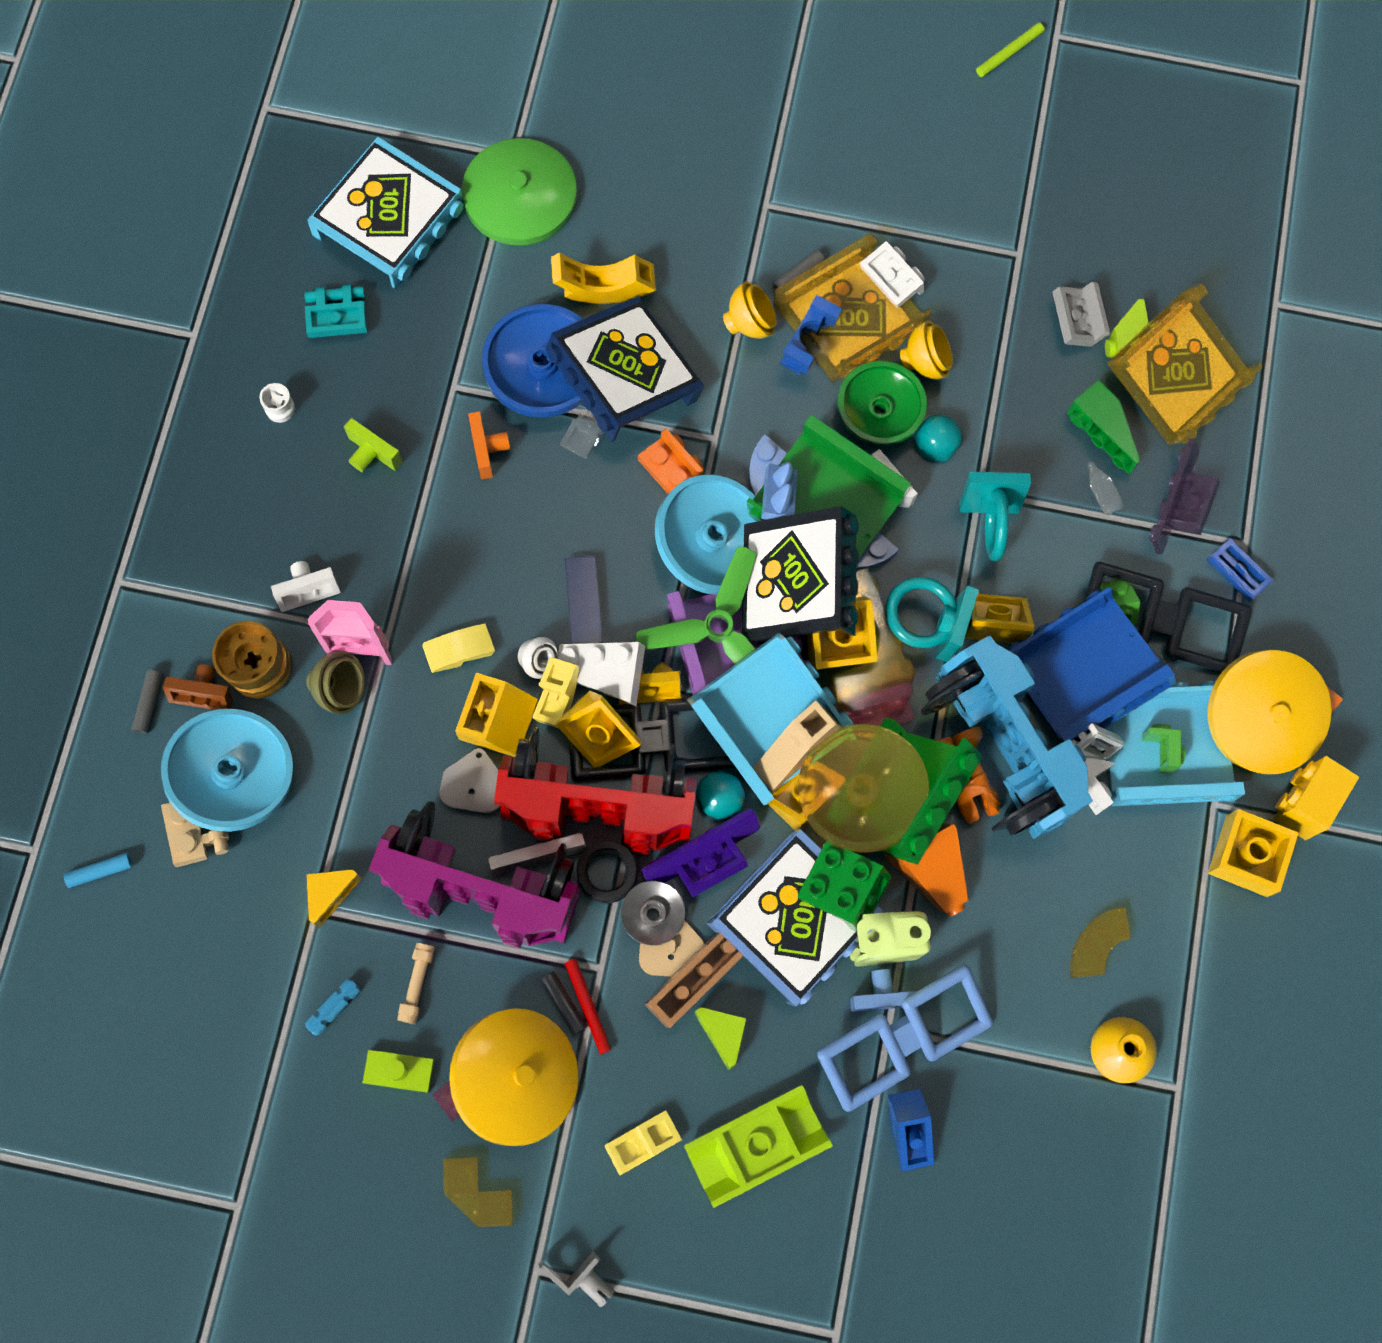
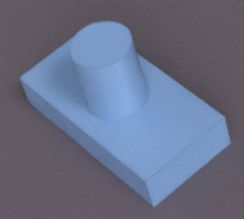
M891 969L871 971L874 995L853 996L850 999L851 1012L903 1008L902 1001L917 991L893 993Z

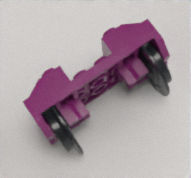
M428 801L421 811L411 810L402 828L391 824L380 838L369 871L382 877L381 884L392 888L403 900L402 904L407 906L406 909L410 910L411 914L424 919H429L430 915L439 917L448 894L451 900L468 905L469 900L478 902L477 904L481 905L480 909L495 914L492 925L505 945L521 949L522 944L534 946L553 941L565 944L580 893L578 884L570 882L575 861L566 858V844L562 843L558 848L548 875L516 866L510 886H506L450 868L457 850L454 849V846L430 838L435 817V803L433 801Z

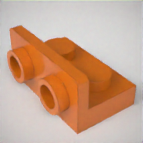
M665 428L661 431V438L638 455V461L664 491L669 494L681 482L695 476L704 475V466L697 456H691L684 449L685 444L676 433L672 435Z

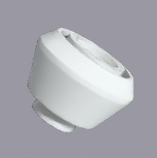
M546 637L527 640L518 651L519 664L530 677L536 679L542 678L550 657L558 659L555 643Z

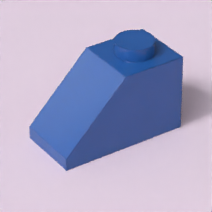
M916 1089L888 1095L890 1121L902 1171L934 1165L931 1115L921 1090Z

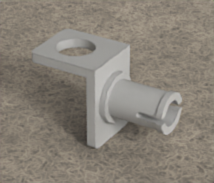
M594 1251L590 1253L566 1282L543 1260L538 1263L540 1269L566 1294L570 1295L575 1288L580 1287L599 1307L604 1306L607 1301L598 1290L602 1291L609 1299L615 1292L612 1287L593 1271L595 1265L600 1261L599 1256Z

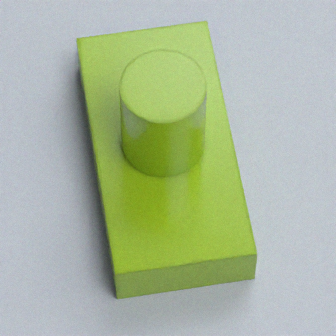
M353 418L344 426L348 438L360 446L348 460L360 472H363L375 457L394 471L403 463L397 449Z
M368 1050L362 1083L429 1093L435 1060Z

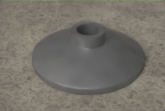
M659 881L643 882L632 888L624 898L621 907L622 924L629 936L641 944L649 946L665 944L677 936L684 924L685 906L679 893L666 883ZM651 909L657 910L659 912L658 919L654 921L649 920L647 912Z

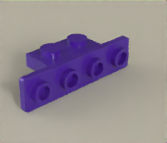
M752 808L737 813L730 820L707 830L696 839L680 845L676 850L661 858L651 861L641 870L646 882L659 881L665 883L679 875L691 896L694 897L748 867L745 857L735 843L760 829L756 813Z

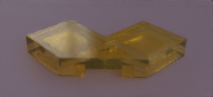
M478 1157L444 1159V1194L478 1227L513 1225L512 1190L479 1192Z

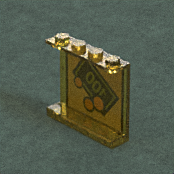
M871 233L775 290L773 304L794 332H796L816 295L842 308L834 328L829 326L819 329L817 334L809 332L800 336V340L811 355L814 356V359L832 383L841 378L844 380L856 367L876 361L881 356V353L890 349L893 351L897 349L919 324L930 319L932 313L930 309L921 313L910 299L897 309L860 268V263L876 249L877 240Z
M1202 283L1185 289L1107 362L1168 445L1186 444L1197 436L1196 431L1201 426L1213 421L1217 417L1215 412L1221 407H1225L1236 399L1235 393L1239 389L1250 385L1256 379L1254 375L1262 368L1261 364L1246 367L1203 309L1199 301L1208 294V291Z

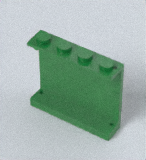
M810 415L804 423L803 433L778 465L790 462L793 469L798 470L795 514L843 506L857 515L859 531L856 534V548L859 559L908 494L911 482L813 415ZM764 485L753 500L751 498L747 500V509L750 511L748 514L755 521L765 520L761 519Z
M885 717L844 786L823 817L822 822L840 838L918 865L983 756L966 738H962L957 747L907 733L895 719Z

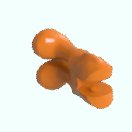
M980 726L965 730L953 738L946 737L937 741L958 747L962 738H966L977 749V745L983 738V733ZM979 762L970 777L971 779L967 782L956 800L958 808L968 824L979 821L978 811L972 797L979 795L982 806L988 816L999 814V807L1001 805L998 793L990 785L987 773L984 772Z

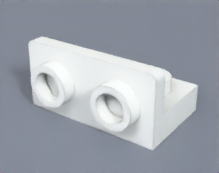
M886 241L860 263V268L898 309L916 293L921 295L924 292L923 281L925 278L916 267L910 268L905 262V255L897 246L892 248Z

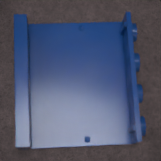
M1110 587L1103 591L1097 590L1091 593L1086 598V602L1076 608L1070 607L1061 613L1058 620L1050 625L1048 623L1041 625L1034 631L1033 636L1025 641H1016L1007 649L1017 655L1022 663L1028 664L1031 668L1035 684L1028 692V695L1062 743L1068 739L1080 742L1081 739L1078 735L1082 731L1089 734L1091 731L1088 729V726L1092 723L1105 729L1175 684V675L1167 664L1165 666L1162 665L1113 599Z

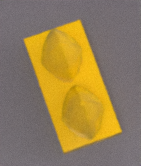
M663 662L658 664L652 673L644 674L643 670L641 671L637 703L681 699L679 671H674ZM619 699V704H629Z

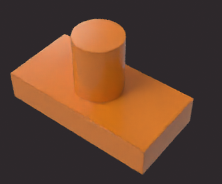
M480 411L468 413L481 480L493 478L488 453L510 450L507 432L485 436Z

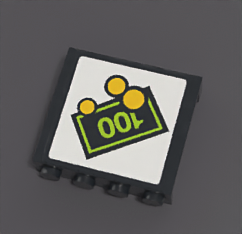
M843 506L744 524V547L755 552L756 559L742 600L741 634L748 639L755 649L777 633L782 634L786 638L789 636L840 630L850 636H856V624L858 622L856 594L859 589L856 579V564L859 560L856 548V534L859 531L857 515Z

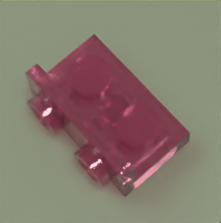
M909 682L849 699L845 710L855 725L852 728L854 735L859 737L876 732L885 717L895 719L898 724L912 721L913 713L908 701L913 693Z

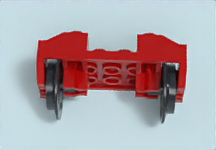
M534 727L529 739L520 738L515 758L503 755L498 770L494 803L495 805H501V820L511 821L530 836L536 837L535 841L544 843L563 838L566 816H571L572 821L582 823L589 822L590 818L602 820V824L608 826H621V822H624L625 847L631 848L630 852L633 854L649 855L650 851H659L678 842H689L697 779L687 778L684 782L686 758L677 757L675 744L671 746L667 781H663L664 777L632 774L630 791L568 784V766L538 762L540 739L538 727Z

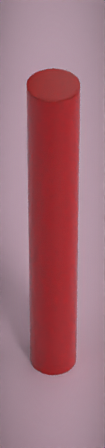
M576 958L564 963L599 1054L602 1055L611 1051L612 1048Z

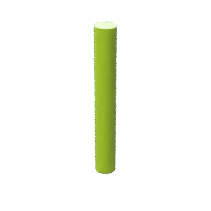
M1038 22L977 67V74L980 77L987 75L1042 34L1044 26Z

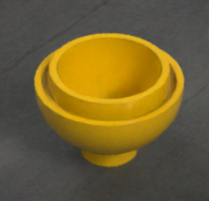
M748 281L740 284L730 298L729 311L723 314V320L727 329L733 335L741 332L750 338L763 339L771 336L775 331L776 315L768 296L756 284Z
M929 320L919 324L914 329L908 340L907 347L900 350L903 366L910 371L916 370L927 378H945L949 375L953 365L952 351L946 334L939 325Z
M1128 1017L1109 1019L1096 1029L1091 1040V1056L1096 1068L1102 1075L1114 1082L1133 1083L1139 1081L1152 1070L1156 1062L1157 1046L1150 1030L1135 1019ZM1126 1042L1134 1046V1053L1132 1055H1128L1124 1050Z

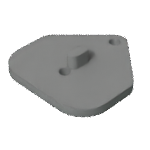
M477 748L443 772L440 798L446 806L485 814L492 813L501 806L494 803L498 769L483 749ZM478 753H481L482 757L477 758L476 755ZM472 790L475 792L471 795L469 794V791Z

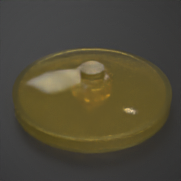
M868 724L849 725L839 728L810 750L803 761L798 779L799 801L809 825L820 837L830 844L853 852H875L899 843L929 792L927 771L916 749L899 734L884 727Z

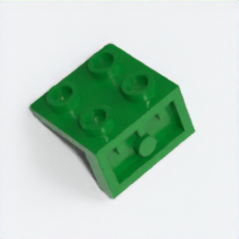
M826 841L797 896L801 901L843 920L850 929L857 932V924L862 920V915L874 913L892 876L883 865L835 843Z

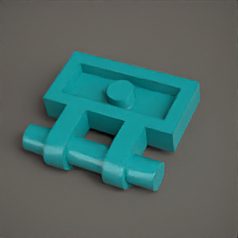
M351 284L342 285V288L326 289L325 287H316L314 291L304 292L306 303L316 302V305L305 306L306 333L308 338L367 333L364 301L354 302V299L365 298L364 286L352 287ZM343 300V303L327 304L328 301Z

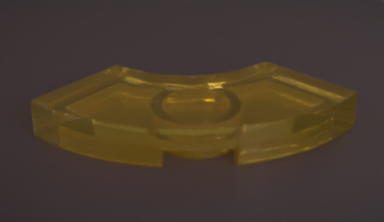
M1125 907L1116 908L1098 916L1082 931L1074 944L1071 954V979L1105 974V961L1110 950L1118 943L1131 939Z

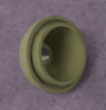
M335 651L324 655L314 665L307 676L306 683L314 700L322 709L334 714H345L353 710L360 702L365 687V676L361 663L353 654L346 651Z

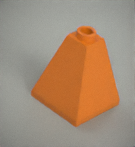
M943 823L918 865L883 853L885 858L939 912L947 913L950 917L965 909L964 903L968 901L958 832L954 824Z

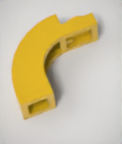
M560 252L551 257L553 284L564 288L565 297L574 301L591 304L620 303L636 296L640 298L656 290L654 264L635 254L618 263L605 266L583 264Z

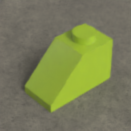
M1144 299L1137 300L1105 342V353L1107 357H1110L1112 367H1118L1112 359L1149 325Z

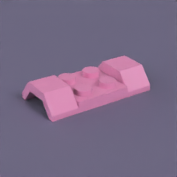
M327 600L309 617L308 625L326 654L335 651H346L351 654L380 656L386 665H392L393 659L388 651V641L381 627L374 623L361 603Z

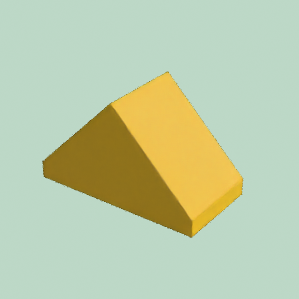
M354 870L307 874L309 921L318 928H321L362 878Z

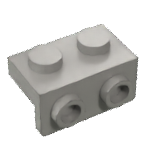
M1090 282L1083 289L1059 286L1052 292L1064 344L1092 347L1109 335L1110 330L1098 282Z

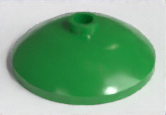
M872 361L856 367L846 376L839 389L837 407L843 424L858 439L874 445H893L908 439L919 429L926 414L927 398L921 382L910 370L889 361ZM875 409H882L884 414H877Z

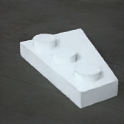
M640 642L559 645L558 659L579 666L577 684L600 691L634 706L637 705L645 651L643 644Z

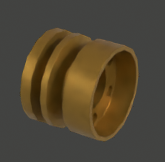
M249 620L236 622L225 628L215 640L212 650L214 667L224 680L245 697L255 699L270 697L280 691L289 680L292 670L291 655L285 645L263 624Z

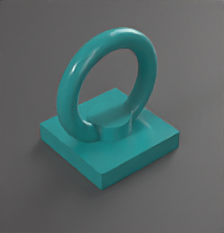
M969 472L959 500V512L986 513L985 546L989 559L994 562L1001 560L1005 553L1008 539L1009 514H1019L1031 485L1030 473Z
M928 577L906 579L896 585L888 596L885 609L887 623L893 634L907 645L916 648H931L939 645L936 659L948 662L963 645L979 589L966 586L955 599L950 590L937 580ZM915 589H925L935 593L942 600L944 608L937 623L936 633L929 636H919L909 632L902 625L898 616V605L901 598L907 592Z

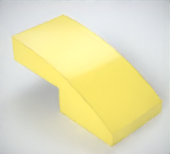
M485 623L439 636L424 642L422 645L432 673L457 668L463 662L492 656L495 652Z
M550 657L539 683V686L544 690L532 716L534 720L558 728L556 722L571 709L577 685L579 666Z
M665 1110L609 1142L604 1147L621 1176L680 1142L682 1139Z

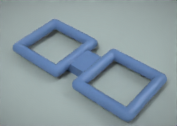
M961 965L902 1001V1007L906 1016L889 1025L887 1018L879 1014L818 1051V1059L845 1111H853L909 1077L911 1070L905 1057L922 1048L926 1059L933 1062L993 1025L992 1017L969 966ZM961 981L978 1020L934 1045L917 1007ZM878 1031L896 1069L851 1095L833 1057Z

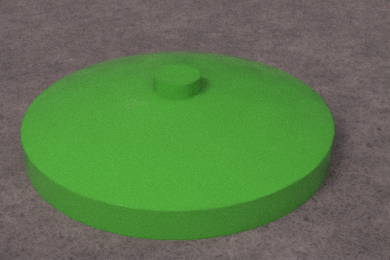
M514 138L499 141L488 146L471 161L463 178L462 196L466 213L480 232L497 242L518 246L539 243L558 233L567 224L574 212L577 200L575 175L570 164L556 149L537 140Z

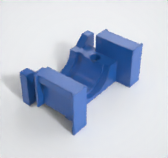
M816 295L791 341L783 351L785 355L780 364L799 375L801 373L806 375L812 365L814 356L805 352L806 347L801 343L800 336L809 332L817 334L819 329L829 326L834 328L842 308Z

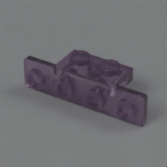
M1189 438L1186 448L1181 449L1178 458L1179 468L1177 473L1171 475L1169 481V495L1167 499L1162 500L1160 505L1159 522L1157 525H1153L1151 529L1150 542L1153 543L1157 554H1163L1171 530L1197 535L1202 534L1220 483L1217 477L1193 473L1199 456L1196 439Z

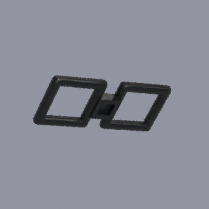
M1100 561L1094 564L1084 602H1086V598L1091 593L1100 590L1104 575L1150 589L1139 629V634L1147 645L1149 644L1152 632L1168 636L1165 650L1168 657L1218 672H1223L1229 664L1240 657L1252 608L1249 605L1189 587L1182 589L1178 605H1174L1160 600L1164 588L1163 580ZM1191 601L1238 614L1226 661L1179 647Z
M687 699L662 701L659 705L660 720L642 722L641 707L638 704L636 706L632 704L611 705L620 717L629 716L630 728L642 741L641 746L632 750L633 764L583 768L582 754L569 740L571 777L574 781L632 777V774L644 775L646 773L645 755L664 753L665 770L668 772L671 746L675 744L672 712L694 711ZM726 754V756L686 759L685 772L736 767Z

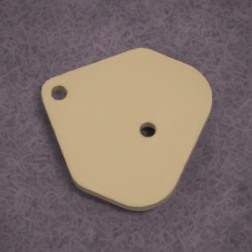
M684 920L680 932L671 941L657 946L640 943V967L649 975L671 977L704 945V942ZM670 954L674 955L673 960H669L668 956Z

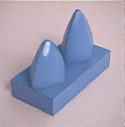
M785 462L780 466L768 464L765 470L761 519L768 520L795 515L798 470L793 469L790 462Z

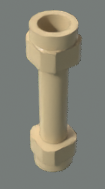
M416 943L412 956L415 964L405 1004H400L398 1021L415 1025L417 1023L421 1010L417 1006L428 963L432 964L434 946Z

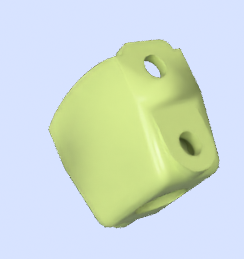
M916 911L862 915V920L857 924L858 939L856 942H859V948L857 946L849 956L857 967L918 960L928 953L931 948V930L926 914Z

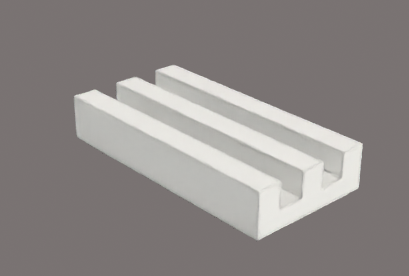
M1093 723L1088 726V729L1091 731L1089 734L1082 731L1078 735L1081 739L1080 742L1072 740L1073 745H1078L1081 748L1085 757L1104 761L1108 760L1125 744L1119 735ZM1089 744L1094 745V746L1097 747V749H1094V748H1092V747H1090V746H1088V745H1089Z

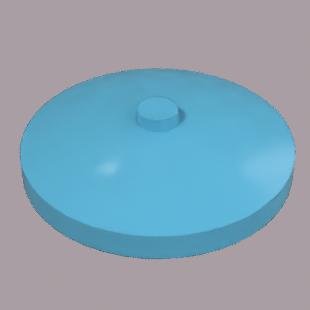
M699 475L678 484L662 501L655 520L656 545L669 571L688 587L702 593L717 595L736 549L740 546L744 547V524L757 522L748 514L750 511L747 509L748 498L753 500L755 495L740 483L719 475Z
M239 709L212 710L193 717L184 723L170 738L161 761L162 784L170 804L189 822L213 831L230 832L243 830L269 818L284 802L292 783V755L289 745L281 732L263 717Z

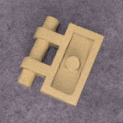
M170 803L161 805L173 865L176 868L207 860L205 847L214 845L217 855L225 854L229 851L227 846V840H229L228 832L211 830L206 834H202L201 827L182 817Z

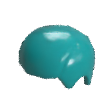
M943 414L928 417L921 424L915 435L917 451L923 458L932 462L948 461L959 449L962 442L961 427L954 419Z
M718 771L709 773L700 780L696 790V798L705 814L720 820L731 818L741 810L745 800V791L737 777L731 773Z

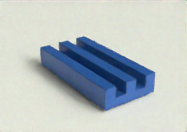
M1231 538L1206 559L1249 602L1274 581ZM1226 549H1228L1261 582L1260 585L1247 573V570L1240 563H1237L1225 551Z

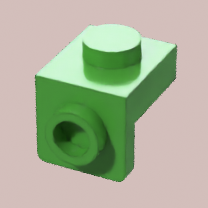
M1122 580L1102 582L1100 590L1103 591L1110 587L1113 599L1133 625L1138 622L1140 600L1131 584Z
M1155 724L1142 734V741L1160 742L1161 773H1173L1184 764L1186 752L1185 747L1181 746V730L1171 729V726L1167 724Z

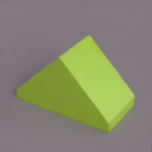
M702 1007L697 1009L695 1015L727 1069L733 1068L736 1065L746 1018Z

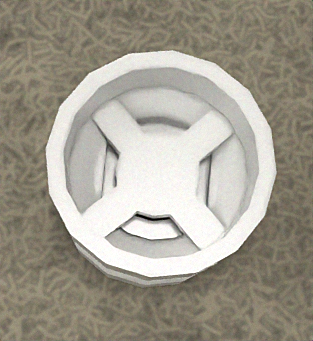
M279 383L268 384L260 392L261 405L270 420L282 423L292 418L295 413V404L284 385Z

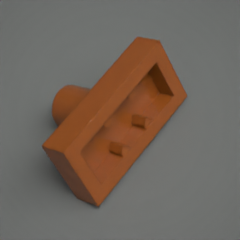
M198 665L193 681L166 676L163 684V690L168 703L217 710L231 709L233 700L228 686L212 684L216 670L209 665Z

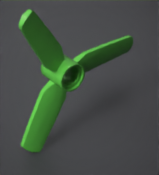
M740 546L736 549L715 599L716 610L709 613L705 621L689 619L640 630L636 633V642L643 644L645 650L699 643L706 637H709L710 640L723 644L725 654L734 664L756 649L744 635L733 631L732 616L740 609L756 559V553L746 547ZM718 619L724 620L728 624L727 630L720 634L713 632L710 628L711 624Z

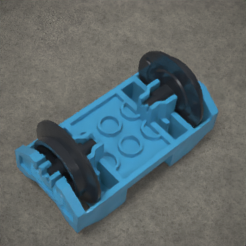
M990 635L962 650L942 666L941 672L936 676L937 683L925 693L929 702L921 709V714L929 715L954 703L969 727L981 721L983 722L1014 773L1007 777L1003 783L1018 810L991 828L993 832L1007 829L1010 836H1014L1029 828V833L1035 839L1074 818L1075 813L1093 802L1092 797L1088 793L1086 758L1078 745H1073L1072 741L1068 739L1056 747L1047 750L1045 747L1047 743L1043 734L1038 729L1035 730L1028 720V710L1021 702L1035 684L1033 681L1034 674L1028 664L1022 663L1017 655L996 644Z

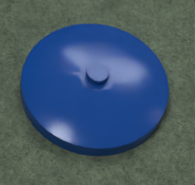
M534 304L521 307L500 319L488 334L482 352L484 376L493 395L512 411L530 417L558 416L578 407L581 404L579 395L573 387L566 383L564 375L556 363H552L549 359L546 348L551 333L583 319L566 308L550 304Z

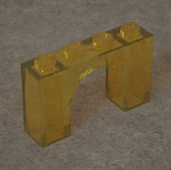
M868 568L856 572L859 586L856 597L865 596L872 599L878 662L865 663L832 675L829 684L840 711L909 688L913 681V676H915L911 661L909 659L905 660L902 653L903 642L893 634L887 623L886 603L882 604L879 597L881 590L878 580L875 576L871 577Z

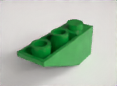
M1097 380L1073 401L1067 414L1076 427L1082 428L1091 437L1096 447L1103 449L1119 469L1125 470L1130 475L1140 462L1120 400Z

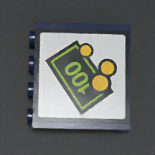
M639 296L551 333L546 348L549 359L552 363H556L563 373L566 383L574 388L580 397L582 405L592 413L597 420L600 430L606 433L612 442L616 440L622 426L680 399H683L687 406L697 402L705 386Z

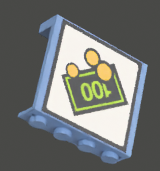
M801 829L793 830L706 923L715 932H720L788 999L786 1002L792 1006H797L799 1003L801 1005L805 1004L815 993L812 988L820 980L826 981L835 972L837 967L834 964L842 955L845 958L848 957L858 946L856 942L858 939L857 932L850 929L843 920L801 901L797 896L821 851ZM877 905L873 914L882 913L883 910Z

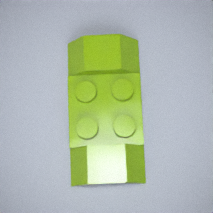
M803 1085L684 1145V1148L713 1208L831 1148L833 1145L823 1130L809 1102L807 1093Z

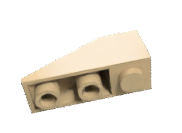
M814 701L788 725L755 764L753 769L768 788L774 792L844 729L822 704Z

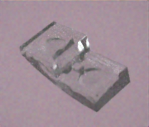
M583 406L577 419L572 420L559 445L587 459L604 432L600 430L597 420L592 413Z

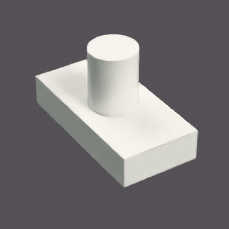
M304 561L291 565L292 580L271 586L273 596L281 612L340 593L331 567L311 573L308 563Z

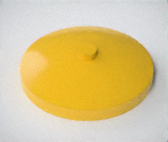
M1258 650L1234 660L1219 675L1209 697L1207 716L1212 738L1218 749L1228 760L1248 771L1260 774H1281L1300 767L1316 754L1327 736L1332 708L1330 694L1322 676L1308 661L1286 651Z
M528 1009L501 1010L488 1014L475 1022L460 1039L450 1067L451 1095L460 1117L478 1136L499 1145H527L540 1141L550 1135L561 1125L570 1112L578 1087L577 1061L567 1036L552 1020Z

